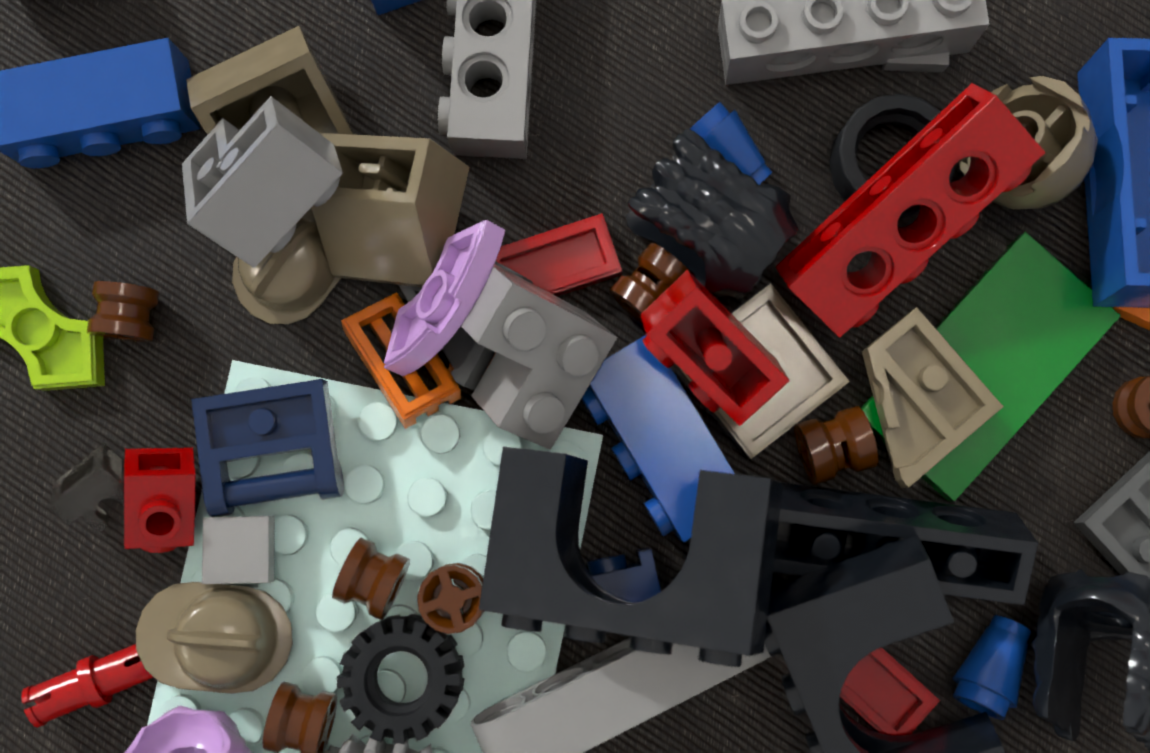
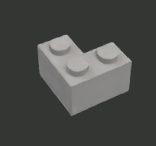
M272 96L267 99L241 130L222 118L182 163L187 224L255 268L270 251L276 253L287 245L295 232L296 223L313 205L316 207L323 205L336 191L343 171L334 144Z
M494 264L480 296L461 325L478 344L496 352L471 397L499 428L551 450L618 337L585 311Z

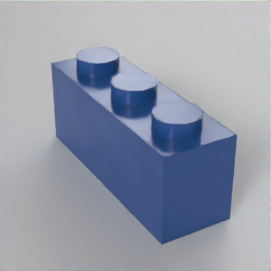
M163 38L1 70L0 152L23 167L46 168L60 162L59 157L79 153L88 156H106L119 152L121 150L120 145L139 141L150 144L175 142L182 137L181 133L201 129L200 122L190 106L186 79L191 77L189 60L169 38Z
M645 335L603 361L581 400L597 426L607 420L620 442L611 447V450L630 481L639 475L643 479L653 498L644 503V506L662 536L664 537L673 531L679 541L685 542L691 538L699 471L735 473L672 368L668 369L644 345L642 340L647 336Z

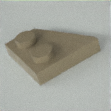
M917 307L905 314L862 351L894 478L901 488H909L1004 407Z

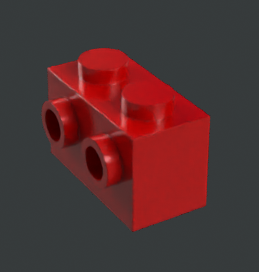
M688 269L640 314L647 335L642 341L653 356L668 369L677 364L692 379L688 387L700 402L713 413L721 408L739 426L747 421L790 381L776 358Z

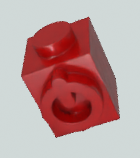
M193 447L125 449L124 549L141 548L151 553H163L174 550L177 547L194 546L195 464Z

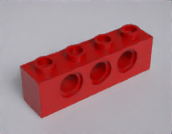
M971 83L776 266V269L788 288L840 338L850 328H856L866 323L876 313L879 302L899 284L908 283L920 275L926 268L929 257L948 240L960 237L969 231L977 222L980 212L998 195L1019 186L1030 174L1032 165L1046 152L995 94ZM970 157V167L964 177L949 183V175L953 166L959 160ZM913 205H920V213L917 219L907 227L897 228L900 215L907 208ZM865 251H872L870 261L864 268L856 272H847L848 264L853 257Z

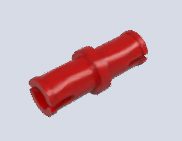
M136 644L100 659L95 655L83 658L77 662L76 669L35 686L31 685L23 688L21 700L23 704L35 701L36 705L24 709V712L29 722L38 728L46 725L51 720L89 704L96 709L111 703L113 694L154 677L145 670L136 651Z

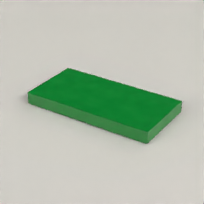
M1026 232L1018 235L935 326V329L1004 406L921 477L948 502L956 501L1121 316L1112 307H1093L1092 290ZM872 395L861 409L870 423L873 434L886 445Z

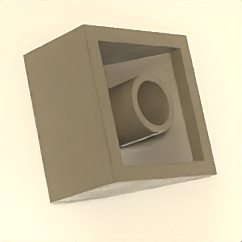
M300 26L186 79L191 109L207 135L222 118L241 130L270 96L321 135L322 133L354 135Z

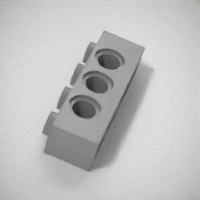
M446 0L447 14L456 16L454 37L445 36L443 40L442 69L444 75H451L450 97L441 96L439 99L438 131L441 135H447L454 155L527 159L537 0ZM487 20H496L505 25L502 31L493 36H482L475 32L478 25ZM490 78L502 84L498 92L490 97H477L470 92L472 86L481 79Z
M721 0L718 33L725 85L885 64L888 59L948 52L949 55L969 53L989 26L986 0Z

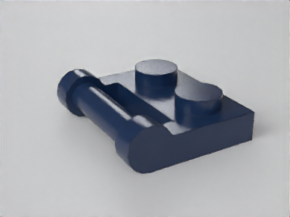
M317 379L191 399L203 498L209 516L215 517L232 514L237 506L319 494L322 500L343 496V474L337 455L328 381ZM312 450L314 468L231 481L228 476L227 462Z

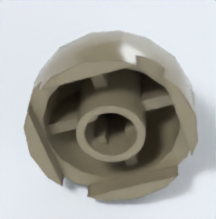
M1045 76L1030 77L1031 85H1023L1012 90L1006 84L991 92L1003 102L1046 152L1032 165L1030 174L1019 186L1008 192L1001 193L992 201L993 203L1010 209L1044 208L1062 201L1076 190L1090 171L1096 152L1097 135L1086 104L1080 95L1064 81ZM970 157L958 161L960 170L964 175L969 170Z

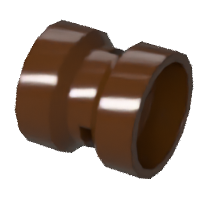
M650 243L638 257V268L631 275L621 276L609 290V293L625 311L643 325L640 314L688 268L663 247Z
M859 406L838 411L833 420L821 422L817 419H810L794 425L798 453L804 470L814 485L833 480L837 472L850 468L855 472H860L877 467L878 450L875 437L865 413Z

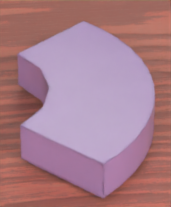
M485 220L447 238L440 259L421 291L410 302L398 309L384 360L385 369L401 376L408 375L426 364L447 344L462 325L480 296L498 256L505 229Z

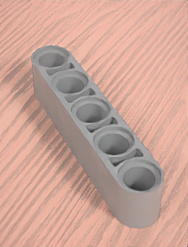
M630 637L492 705L476 715L471 720L470 725L483 753H584L772 656H770L764 644L763 653L753 656L742 655L741 667L723 666L699 661L698 647L673 643L672 654L670 655L634 650L630 648Z

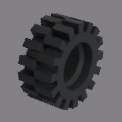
M398 614L374 623L350 642L352 646L348 651L344 652L340 661V665H343V672L337 676V689L343 688L345 697L340 700V704L344 712L351 709L356 717L351 723L359 731L365 726L373 731L369 738L381 742L385 737L393 738V744H405V741L415 737L416 741L427 737L432 730L438 729L447 720L458 702L465 678H462V669L465 667L463 656H458L455 648L457 642L452 635L447 637L443 632L434 630L422 620L420 615L400 616ZM404 651L412 653L425 665L428 675L427 687L423 695L415 701L408 703L392 701L382 693L378 685L377 672L379 665L388 654Z

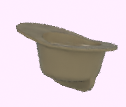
M312 208L296 223L295 232L283 249L276 253L270 251L255 268L237 256L233 263L232 283L239 302L252 316L270 324H292L308 318L321 306L341 280V278L331 275Z
M202 582L173 584L155 594L142 610L136 627V651L145 670L160 683L178 689L231 694L254 691L271 682L286 665L293 645L291 621L282 604L267 592L247 586L202 584Z

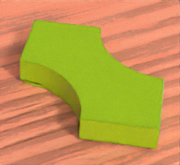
M30 265L0 268V338L12 345L25 361L33 389L49 391L105 386L103 337L87 333L88 321L70 319L53 306L42 287L39 269Z

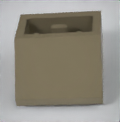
M322 133V136L334 144L343 174L340 176L339 185L330 199L321 206L316 207L313 205L311 207L331 275L344 279L423 287L440 259L447 238L455 234L470 167L430 138Z

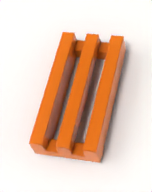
M396 292L341 320L344 333L406 429L416 423V417L424 413L430 416L439 411L438 405L446 401L452 404L461 399V389L438 354L424 364L438 387L429 391L416 370L402 376L416 398L408 402L390 372L384 368L385 364L365 335L362 327L369 324L387 352L392 333L382 317L391 313L393 318L396 319L398 309L405 305Z

